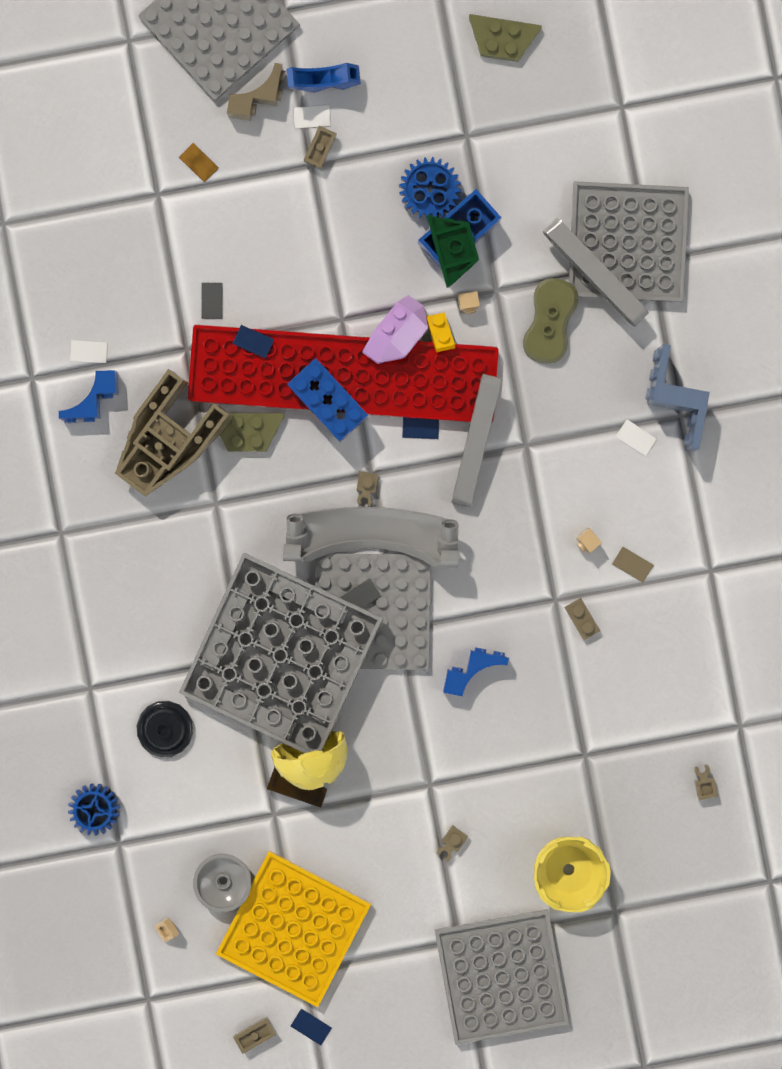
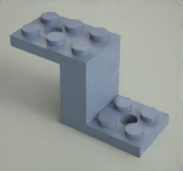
M662 344L653 353L652 362H655V365L650 370L649 381L652 382L650 388H647L645 399L648 400V405L692 413L688 417L687 426L690 428L689 434L685 435L684 445H686L687 451L693 452L700 449L710 392L664 384L671 345Z

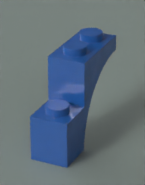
M351 63L322 68L290 67L286 69L288 88L316 93L331 87L345 90L361 84L359 65Z
M115 370L95 371V381L89 395L75 407L59 411V419L64 420V423H76V419H83L84 422H95V419H100L99 396H102V399H112L113 395H118V372Z
M475 647V651L470 650L466 672H463V668L452 666L451 670L447 669L443 693L463 696L467 683L476 673L494 665L508 666L509 658L505 657L503 652L494 651L493 654L486 653V649Z

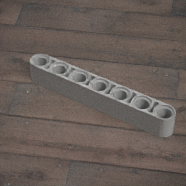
M556 218L543 231L545 237L633 327L649 314L648 310L560 219Z
M482 374L451 503L471 506L502 378Z

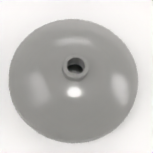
M215 854L206 858L198 866L193 879L194 892L197 899L206 908L216 912H229L241 906L247 899L251 889V875L247 866L239 858L230 854ZM220 878H226L227 883H221Z

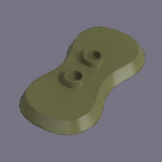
M549 278L540 282L535 289V316L524 336L523 348L526 355L537 362L556 363L564 357L567 351V324L578 305V292L571 283L561 279Z

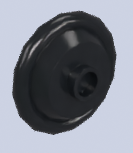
M157 701L147 706L140 714L136 725L137 737L141 746L150 754L158 757H173L183 752L190 744L193 735V722L188 711L180 704L172 701Z

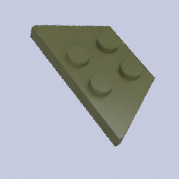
M469 14V22L471 23L474 38L482 57L518 62L542 28V25Z
M230 413L234 417L220 434V437L228 452H267L284 418V413Z

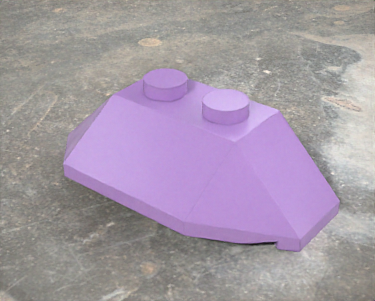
M409 295L398 301L374 330L362 353L377 364L405 358L428 330L424 306Z

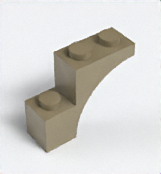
M274 63L270 76L259 88L244 94H230L227 108L228 117L251 121V117L256 114L257 104L254 103L277 106V102L281 101L283 92L280 89L281 82L285 81L286 76L283 65Z

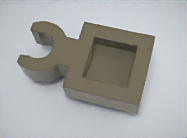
M359 471L357 491H362V494L357 499L358 504L361 503L362 498H367L368 506L371 505L372 499L369 495L370 493H376L378 474Z
M707 764L704 765L705 771L703 773L699 772L697 766L694 767L695 774L699 776V780H694L698 800L718 796L714 777H708L710 768Z
M452 825L441 840L445 843V846L437 850V855L439 856L442 851H446L448 854L445 857V861H449L451 851L458 852L468 838V835Z

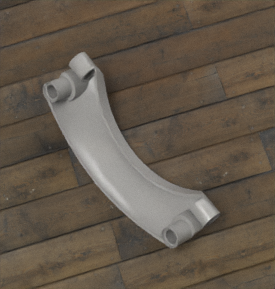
M383 507L322 509L290 514L286 517L287 532L286 544L283 547V561L310 562L321 556L338 551L373 548L405 553L433 567L458 568L459 524L453 519Z

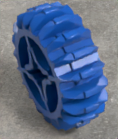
M91 783L89 789L84 785L82 787L83 792L78 789L76 790L78 796L73 795L71 797L74 802H70L68 806L74 809L69 810L68 814H74L70 821H77L74 827L77 828L80 825L81 833L87 829V835H91L93 830L94 835L98 836L99 829L102 834H105L106 828L109 830L113 828L111 823H117L114 817H119L120 813L115 810L121 807L120 805H114L119 799L118 797L112 799L111 796L115 792L112 791L108 794L109 787L106 786L101 790L102 784H98L95 789L94 783ZM94 794L91 803L81 804L85 796ZM100 796L105 799L109 809L101 805ZM94 804L98 808L95 814L92 813L93 810H90ZM80 810L87 814L88 822L82 818ZM108 815L105 822L94 824L97 816Z

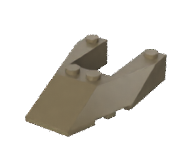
M170 369L166 371L134 415V421L115 472L116 475L145 497L194 463L224 431L234 417L222 407L213 403L193 432L189 433L166 415L188 385L186 380Z

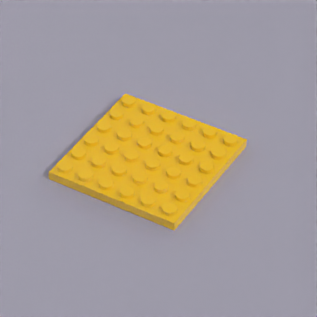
M269 850L251 884L247 899L239 907L216 955L319 1007L371 903Z

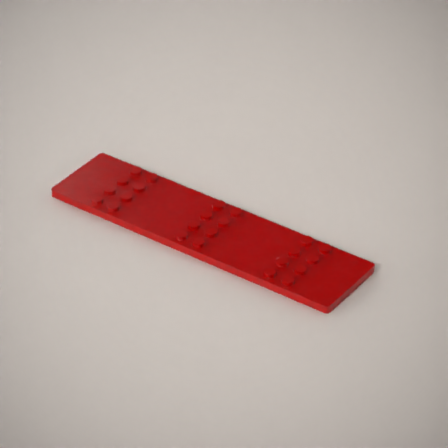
M194 325L188 400L203 403L310 410L287 384L316 358L368 415L471 422L482 374L497 377L499 349L492 346L455 344L454 349L436 352L433 342L418 341L405 358L377 364L362 353L370 337L252 329L274 339L265 359L233 344L239 328ZM311 383V390H319V383ZM324 397L325 402L323 404L326 405L328 403L331 405L332 397Z

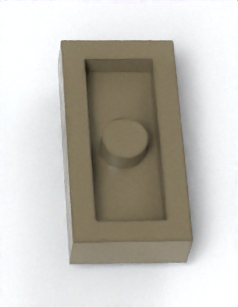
M319 126L303 161L322 169L337 133Z
M582 598L564 607L583 640L600 632Z
M265 1017L235 1034L233 1038L242 1054L274 1037L276 1031L268 1017Z

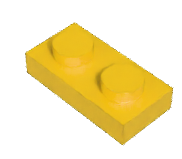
M445 312L426 316L436 352L454 349L455 343Z

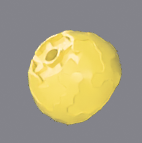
M332 731L323 751L314 750L303 753L287 744L281 743L273 748L271 757L281 777H284L288 782L300 789L314 790L323 787L326 782L328 784L334 782L343 771L348 755V745L343 732Z
M561 836L547 843L537 855L533 871L534 885L540 898L554 910L582 913L594 908L593 906L603 897L610 884V865L605 859L603 852L589 839L580 836ZM566 864H571L574 866V870L571 874H565L563 872V868Z

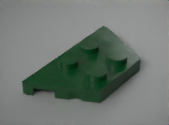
M426 215L446 288H449L479 261L469 222Z

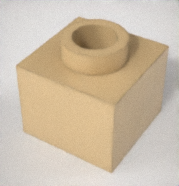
M477 291L458 294L460 312L465 311V314L475 313L476 309H479L480 303Z
M587 528L576 538L579 541L577 546L583 552L587 551L588 553H591L602 543L590 528Z

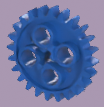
M424 157L423 163L417 159V166L410 164L411 171L404 170L407 177L401 176V180L405 182L399 184V188L404 189L399 192L400 196H405L402 199V203L408 202L406 210L413 208L411 214L414 215L418 212L419 219L423 214L435 217L439 214L443 218V211L449 213V206L456 207L453 200L459 201V197L455 195L461 193V190L456 188L461 185V182L455 181L459 175H452L454 167L448 170V162L441 165L442 159H439L437 163L434 157L431 158L430 162ZM419 174H423L427 180L418 182L416 177ZM443 176L446 180L445 183L438 184L435 181L436 177ZM428 185H432V192H428ZM413 186H418L422 188L414 189ZM443 188L447 189L446 192H444V191H442V190H437V189H443ZM417 193H422L425 199L417 201L414 196ZM436 195H441L444 201L436 203L433 198Z

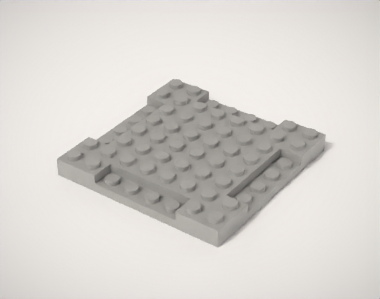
M243 553L179 693L303 753L314 750L323 751L384 618L286 573L258 558Z

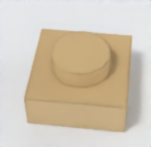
M169 918L154 926L164 942L173 939L179 934L175 924Z

